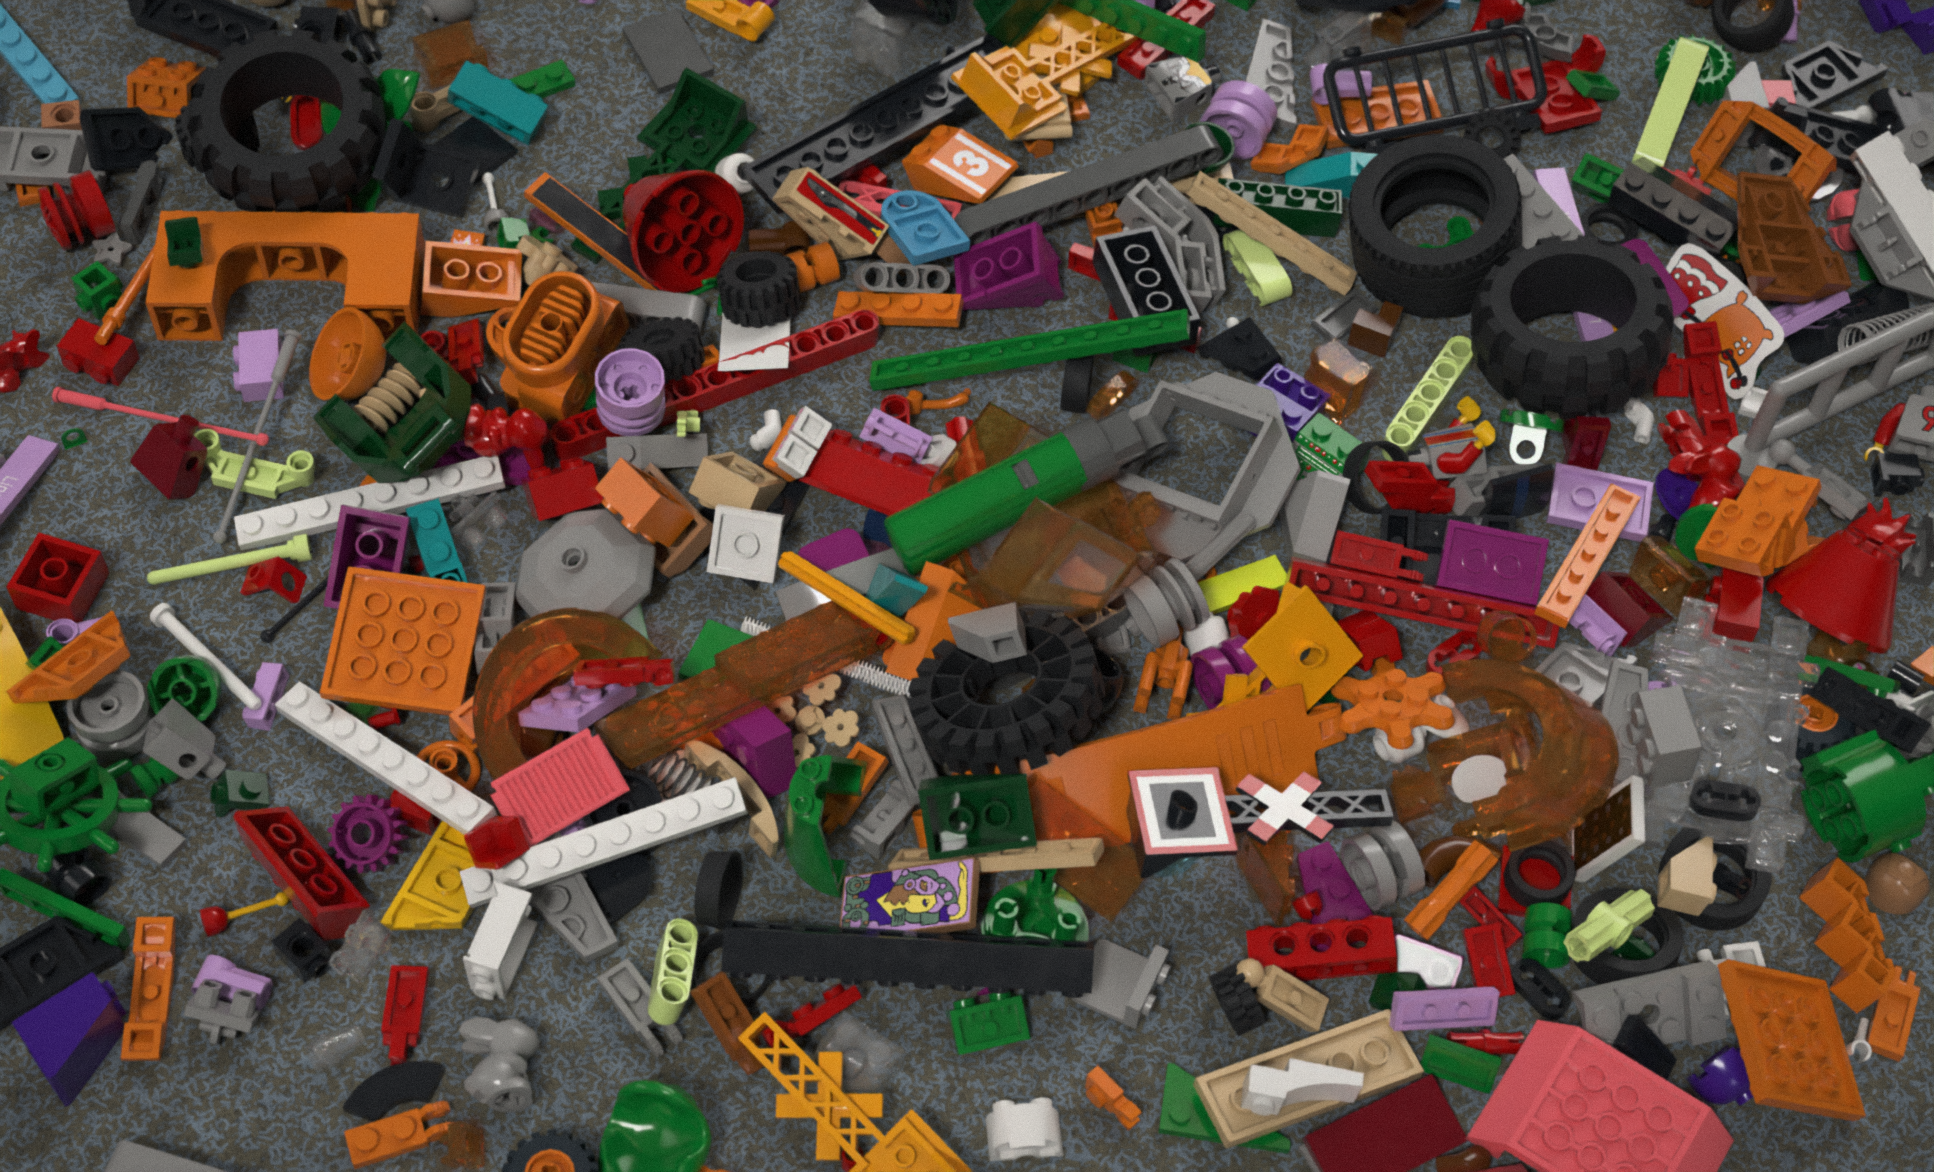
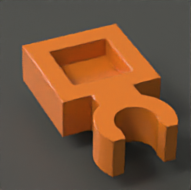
M1098 1065L1087 1074L1085 1084L1087 1089L1086 1095L1093 1105L1097 1108L1104 1106L1110 1113L1113 1112L1127 1130H1131L1140 1122L1138 1116L1141 1115V1110L1123 1096L1124 1091Z

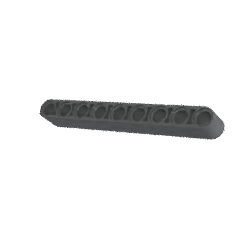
M1207 125L1196 126L966 208L957 214L954 221L969 238L970 246L1035 221L1042 227L1123 198L1144 178L1154 185L1160 176L1170 181L1204 169L1213 163H1217L1223 155V150Z

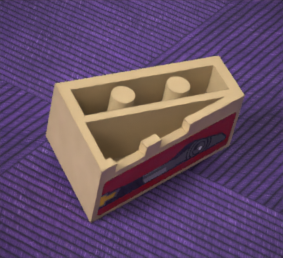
M809 167L790 171L772 198L817 243L828 242L837 260L871 255L889 227L887 223Z

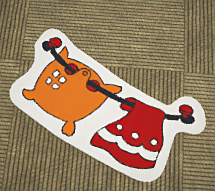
M1691 243L1684 244L1675 252L1666 267V270L1688 299L1686 312L1674 318L1673 323L1683 332L1685 324L1717 322L1722 352L1718 356L1725 391L1731 398L1737 400L1742 398L1753 387L1757 367L1760 362L1782 345L1785 335L1783 328L1756 296H1752L1751 290L1704 249Z

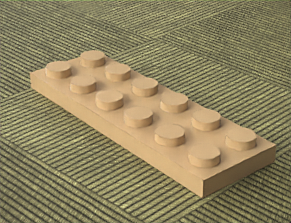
M1390 1009L1196 1077L1193 1085L1225 1148L1228 1149L1350 1104L1343 1101L1312 1100L1281 1107L1278 1115L1255 1114L1249 1109L1241 1108L1243 1081L1251 1064L1284 1071L1291 1058L1364 1073L1363 1086L1354 1102L1421 1078L1424 1070L1403 1032L1394 1031L1389 1026Z

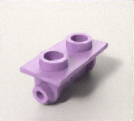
M873 408L859 436L866 441L880 444L882 449L890 453H905L913 458L912 461L919 464L933 438L876 408Z
M1586 594L1569 622L1576 629L1579 628L1582 631L1581 634L1596 647L1595 650L1597 652L1602 651L1611 657L1627 635V632Z

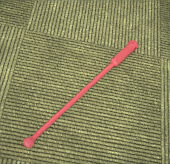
M59 386L52 393V400L55 403L63 402L103 411L106 408L169 423L178 422L179 418L109 403L105 398L65 390ZM200 422L197 428L201 430L212 429L216 433L256 441L260 446H265L269 442V437L265 433L255 435Z

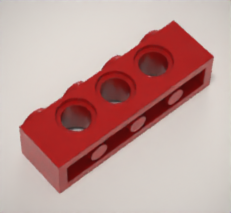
M1370 915L1363 918V920L1347 921L1345 919H1332L1327 923L1312 925L1307 922H1298L1290 927L1274 928L1272 926H1259L1254 930L1246 931L1248 959L1257 960L1263 968L1275 965L1300 981L1397 972V955L1392 917L1383 918L1380 915ZM1354 941H1362L1366 944L1358 949L1349 946ZM1320 944L1330 947L1324 952L1313 950L1315 946ZM1281 948L1293 950L1289 955H1279L1276 953Z

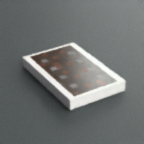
M1634 775L1630 776L1572 817V856H1574L1573 861L1576 872L1574 881L1586 882L1645 842L1643 778Z

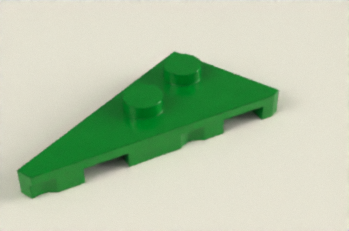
M1168 1063L1158 1133L1223 1143L1193 1085L1195 1077L1174 1063ZM1274 1131L1236 1146L1288 1154L1291 1141Z

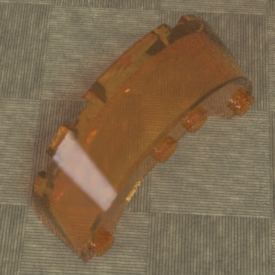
M577 608L555 609L535 615L512 628L501 638L486 658L480 671L473 697L472 715L476 743L491 780L494 781L527 762L520 749L521 726L519 725L518 713L527 708L532 697L545 683L563 673L574 671L580 660L607 658L615 660L618 658L649 656V660L660 659L664 653L627 623L600 611L595 612Z
M1492 659L1458 660L1441 665L1447 697L1455 704L1483 696L1491 715L1506 712H1534L1542 725L1543 742L1537 758L1522 775L1503 786L1497 794L1498 807L1502 814L1510 852L1546 842L1570 832L1584 823V817L1596 806L1601 807L1614 787L1613 780L1617 768L1619 769V751L1611 725L1592 703L1545 675L1520 664Z

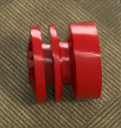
M90 170L69 177L72 191L66 194L58 182L52 183L56 194L54 199H52L45 186L37 189L40 199V210L52 237L60 243L64 251L72 249L68 234L73 233L79 245L84 244L82 229L86 227L96 239L116 232L109 208Z

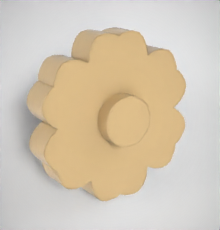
M524 234L516 246L523 254L528 256L522 267L523 273L521 275V279L528 285H531L539 277L551 272L569 271L575 273L578 269V266L573 261L564 257L560 248L548 241L542 243L536 238Z

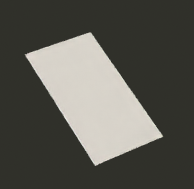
M722 312L718 371L788 368L789 348L783 345L769 346L764 350V353L759 351L754 353L755 355H742L737 359L723 360L790 336V317L772 326L747 328L741 327V324L735 325L731 323V320H727Z

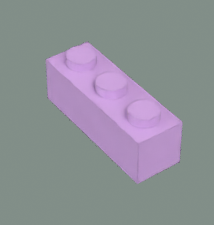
M262 662L260 670L256 673L254 687L251 689L260 698L261 707L258 710H251L246 706L242 713V718L248 727L270 731L277 712L274 704L282 698L289 678V674L283 664Z

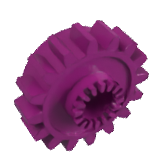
M367 794L366 798L356 795L353 796V804L342 802L340 804L342 811L339 814H332L331 817L335 821L333 827H329L327 832L332 833V841L328 844L329 847H335L337 853L334 858L336 860H346V869L357 867L358 873H368L370 869L372 872L383 871V864L386 866L395 864L393 854L404 853V850L398 844L399 841L408 840L407 835L400 833V828L406 826L407 821L397 820L396 817L400 814L401 809L399 807L389 809L390 799L381 798L378 801V795ZM369 826L371 829V837L369 841H365V833L363 832L366 830L365 828Z

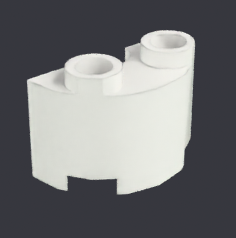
M1036 1098L1031 1100L1030 1103L1015 1104L1010 1100H1002L992 1105L993 1112L986 1117L990 1161L1014 1160L1022 1156H1035L1037 1158L1063 1156L1059 1113L1057 1109L1053 1108L1051 1099Z

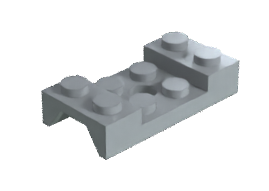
M0 126V191H9L11 183L52 185L55 182H58L61 186H69L71 191L69 177L90 170L102 194L104 193L109 171L95 172L91 168L82 130ZM43 153L49 154L45 159H35Z
M1710 960L1572 991L1573 1000L1582 1018L1583 1030L1614 1049L1616 1048L1612 1044L1627 1016H1639L1643 1008L1649 1004L1654 1005L1653 1012L1649 1017L1642 1020L1664 1045L1687 1040L1694 1046L1727 1038L1724 991L1721 986V977L1718 967Z

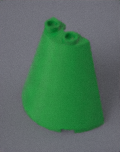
M823 755L803 760L791 780L783 839L790 864L800 878L815 890L841 899L847 863L845 860L830 858L821 828L822 814L827 793L861 797L867 762L833 755Z

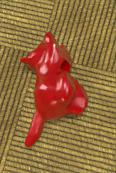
M31 329L27 333H17L13 330L12 340L0 344V393H11L17 390L21 385L19 372L24 369L38 368L49 358L47 352L38 351L37 349L40 337L38 330Z

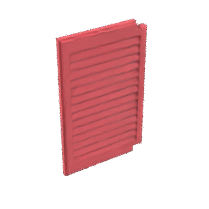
M585 728L492 781L491 786L496 792L490 796L502 816L518 817L528 846L532 847L630 789L599 734L592 737L590 729Z

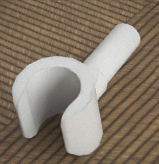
M1867 1018L1860 1019L1854 1041L1846 1045L1848 1056L1854 1053L1855 1048L1860 1052L1858 1064L1869 1059L1872 1054L1871 1046L1865 1039L1870 1022Z

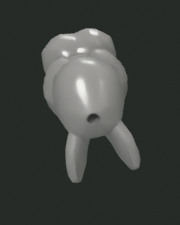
M475 1017L465 1020L459 1029L461 1036L467 1040L461 1046V1050L469 1054H490L480 1061L471 1075L464 1080L465 1091L479 1102L487 1104L490 1108L499 1112L523 1111L531 1106L533 1096L532 1087L528 1082L529 1076L526 1074L528 1067L526 1061L534 1056L540 1044V1039L535 1030L518 1019L496 1022L487 1017Z

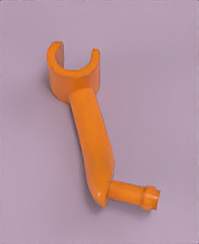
M965 388L963 393H958L951 398L938 400H923V394L920 391L911 390L905 398L909 402L910 415H917L924 409H952L964 405L969 401L968 396H970L971 390Z

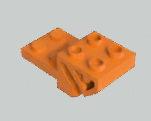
M1757 465L1738 499L1723 498L1695 546L1698 561L1760 577L1773 574L1774 568L1785 566L1796 547L1794 536L1822 488L1820 479Z

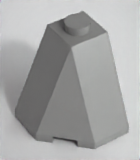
M1317 470L1309 472L1304 479L1295 480L1279 510L1288 562H1290L1291 557L1327 563L1342 516L1351 479Z

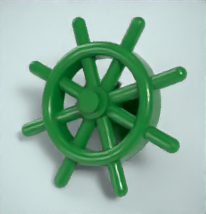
M67 737L16 767L6 760L0 759V775L4 777L0 781V847L7 843L20 851L39 855L37 869L43 873L51 870L54 855L76 852L93 844H96L108 854H116L119 851L120 845L107 833L115 825L119 813L149 812L152 809V802L147 798H119L115 779L129 772V769L133 767L130 759L123 758L104 769L97 765V757ZM95 791L102 797L83 799ZM9 813L28 814L18 820H14ZM79 813H94V814L91 815L89 818L86 819V818H84L83 816H81ZM40 823L44 824V829L33 828Z

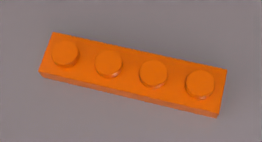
M838 291L833 319L866 309L873 311L878 316L879 325L959 327L964 301L962 294Z

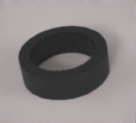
M1704 822L1683 829L1672 839L1659 865L1658 875L1673 856L1707 836L1713 838V851L1720 852L1733 859L1740 866L1745 877L1751 880L1752 887H1747V891H1750L1746 898L1730 904H1708L1699 916L1673 911L1688 923L1707 930H1731L1749 922L1757 914L1771 887V868L1762 848L1745 832L1722 823Z
M1611 888L1588 896L1576 910L1571 931L1585 922L1591 911L1599 903L1606 901L1608 904H1611L1633 889ZM1651 896V902L1655 910L1652 916L1639 926L1645 928L1656 938L1660 947L1659 953L1646 960L1634 961L1618 958L1604 950L1589 961L1581 960L1577 962L1574 959L1573 961L1586 977L1599 985L1676 968L1684 941L1683 929L1677 916L1670 909L1658 907L1657 898Z

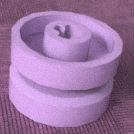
M1232 80L1223 83L1216 90L1211 99L1210 106L1204 112L1200 122H1212L1225 128L1231 134L1235 143L1233 157L1248 159L1256 156L1262 149L1267 139V134L1276 122L1278 111L1275 102L1267 92L1254 84Z

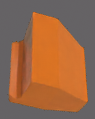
M928 561L925 562L920 578L915 577L916 580L928 586L926 594L901 617H898L915 629L913 639L909 644H900L889 637L882 656L884 665H887L885 672L910 681L912 678H919L916 669L923 658L935 659L932 649L943 639L957 645L949 627L948 618L983 610L987 603V600L954 570Z

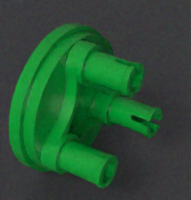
M1057 868L1034 869L1033 877L1029 880L1010 884L990 899L982 914L980 935L1088 941L1089 927L1086 915L1077 900L1069 892L1056 885L1054 879Z

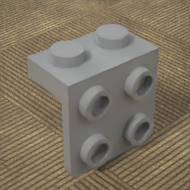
M1106 939L1098 940L1094 947L1092 994L1083 993V997L1072 998L1073 1001L1137 1029L1142 1016L1148 1017L1153 1009L1157 998L1153 993L1157 985L1163 986L1170 973L1171 966L1166 964L1169 950L1155 945L1150 957L1146 958Z

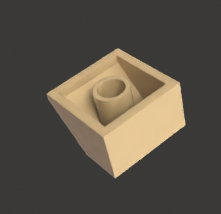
M731 451L703 457L688 493L699 498L698 503L710 509H715L718 504L765 512L784 489L787 481Z

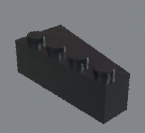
M1877 280L1849 294L1850 303L1786 337L1792 358L1796 362L1808 363L1810 365L1839 351L1838 336L1847 325L1909 309L1910 306L1906 292L1882 285ZM1855 328L1849 334L1848 346L1853 344L1852 336ZM1860 329L1856 332L1855 343L1859 342ZM1862 332L1861 340L1865 339L1864 332Z

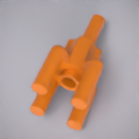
M1179 624V636L1160 648L1155 647L1154 651L1147 653L1133 711L1147 712L1152 687L1156 684L1161 688L1173 689L1167 719L1175 720L1181 718L1193 664L1188 660L1189 649L1181 644L1184 629Z

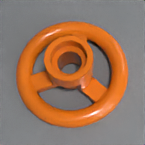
M454 740L434 742L423 748L416 755L417 758L424 762L429 758V765L470 792L474 790L479 782L481 775L480 760L476 753H472L461 742ZM459 753L465 756L470 764V776L466 782L457 772Z

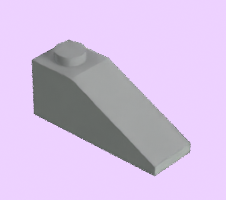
M707 433L686 434V437H677V434L606 437L608 471L620 457L640 469H645L649 463L654 464L660 469L699 467L703 457L708 456Z

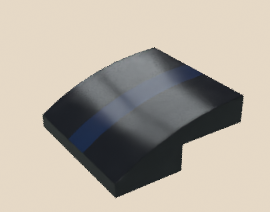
M1552 464L1491 479L1481 492L1486 505L1478 516L1482 514L1516 516V519L1541 513L1546 506L1552 488L1554 471Z

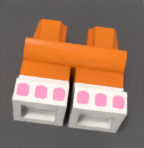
M807 406L801 408L797 416L789 415L762 464L772 473L781 476L788 482L803 477L817 453L816 450L820 448L833 424Z

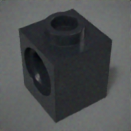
M300 917L271 941L276 956L304 983L312 977L315 979L321 977L329 969L330 962L333 960L329 946ZM304 950H312L311 954L306 957H297Z

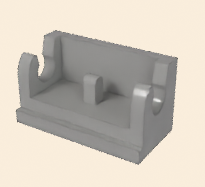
M897 780L892 782L887 794L860 825L854 826L848 836L849 840L878 860L882 858L913 821L912 813L921 809L920 804L909 806L901 783Z

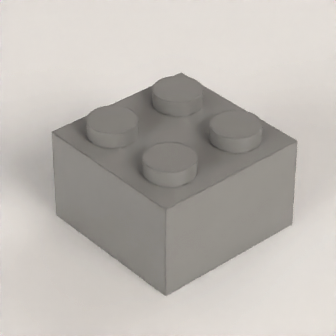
M1681 685L1638 692L1635 707L1631 708L1632 718L1630 724L1626 726V731L1630 744L1636 745L1639 754L1637 755V766L1641 776L1646 775L1650 788L1692 780L1702 745Z

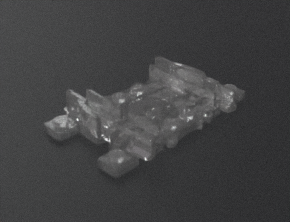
M1684 596L1674 635L1666 633L1656 634L1650 659L1666 664L1665 669L1658 672L1656 679L1658 682L1665 683L1668 687L1681 685L1702 749L1692 780L1650 788L1646 775L1641 776L1639 772L1638 777L1643 778L1644 795L1652 797L1644 796L1645 842L1642 845L1659 849L1665 822H1670L1699 831V840L1707 836L1713 838V843L1748 844L1745 868L1782 874L1785 866L1787 841L1799 842L1806 830L1805 817L1789 813L1792 793L1797 790L1799 781L1789 780L1785 773H1798L1801 764L1796 759L1798 728L1806 723L1809 709L1799 703L1803 687L1812 688L1817 684L1821 671L1818 664L1804 662L1809 623L1807 621L1774 616L1769 645L1729 639L1725 636L1711 633L1718 604ZM1721 727L1727 728L1731 731V734L1723 736L1719 733L1718 729ZM1712 765L1720 766L1718 781L1747 785L1759 793L1761 798L1757 815L1748 823L1706 817L1692 810L1689 798L1693 786L1701 780L1708 779ZM1706 793L1704 803H1711L1710 794ZM1739 798L1740 808L1747 809L1746 799Z

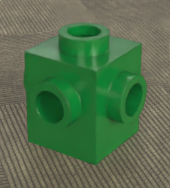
M98 260L71 278L77 293L74 297L77 305L85 313L90 311L98 320L104 317L109 308L115 306L122 295L121 289H123V284L115 273H110Z

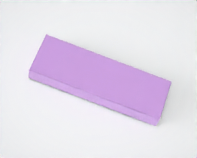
M1495 987L1394 992L1389 1026L1394 1031L1495 1026L1500 992Z

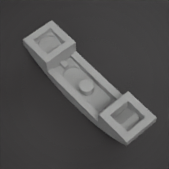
M893 548L825 572L861 595L867 594L879 563L909 575L906 569L903 568ZM802 581L776 591L787 623L837 605V603Z

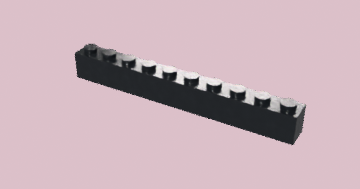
M726 920L723 928L721 971L730 972V976L734 978H750L752 974H767L768 979L781 981L789 979V976H802L804 981L812 983L825 982L826 978L840 979L841 983L848 985L862 984L863 980L877 981L879 986L896 987L899 986V982L914 983V987L920 989H934L936 984L951 985V989L956 991H971L973 987H988L989 992L999 994L1009 993L1010 989H1023L1025 994L1034 996L1046 995L1047 991L1061 992V995L1064 997L1080 998L1083 997V993L1092 994L1093 941Z

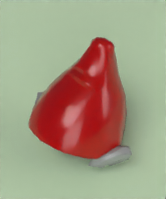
M1480 0L1477 17L1471 32L1487 29L1486 23L1498 18H1503L1505 25L1513 24L1521 19L1525 23H1529L1531 6L1529 3L1522 6L1516 0Z

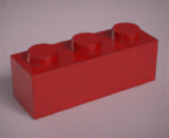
M1476 886L1459 901L1460 906L1480 926L1499 922L1506 953L1523 939L1522 934Z

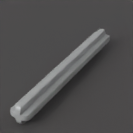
M1242 511L1185 564L1196 581L1256 526L1254 518L1248 512ZM1130 616L1124 625L1132 635L1137 637L1141 634V631L1132 616Z

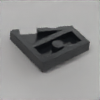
M1251 317L1197 347L1201 357L1206 360L1209 357L1219 360L1223 367L1241 371L1243 375L1252 379H1257L1266 374L1276 363L1283 364L1279 353Z

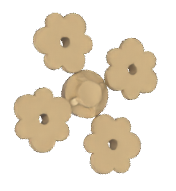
M825 667L821 671L811 670L807 674L806 681L808 684L803 687V692L809 696V700L813 705L804 707L798 714L793 707L794 699L791 696L784 697L780 692L772 693L768 698V702L763 703L785 725L796 719V728L800 732L792 739L796 770L803 760L812 758L811 756L816 751V747L810 743L808 736L818 735L824 730L826 732L825 740L828 743L832 744L835 742L838 747L844 748L851 743L852 737H856L860 731L857 726L859 717L856 712L852 710L844 712L842 709H836L833 712V716L825 717L822 709L818 707L825 700L833 701L836 697L835 691L842 684L841 678L833 674L829 667Z

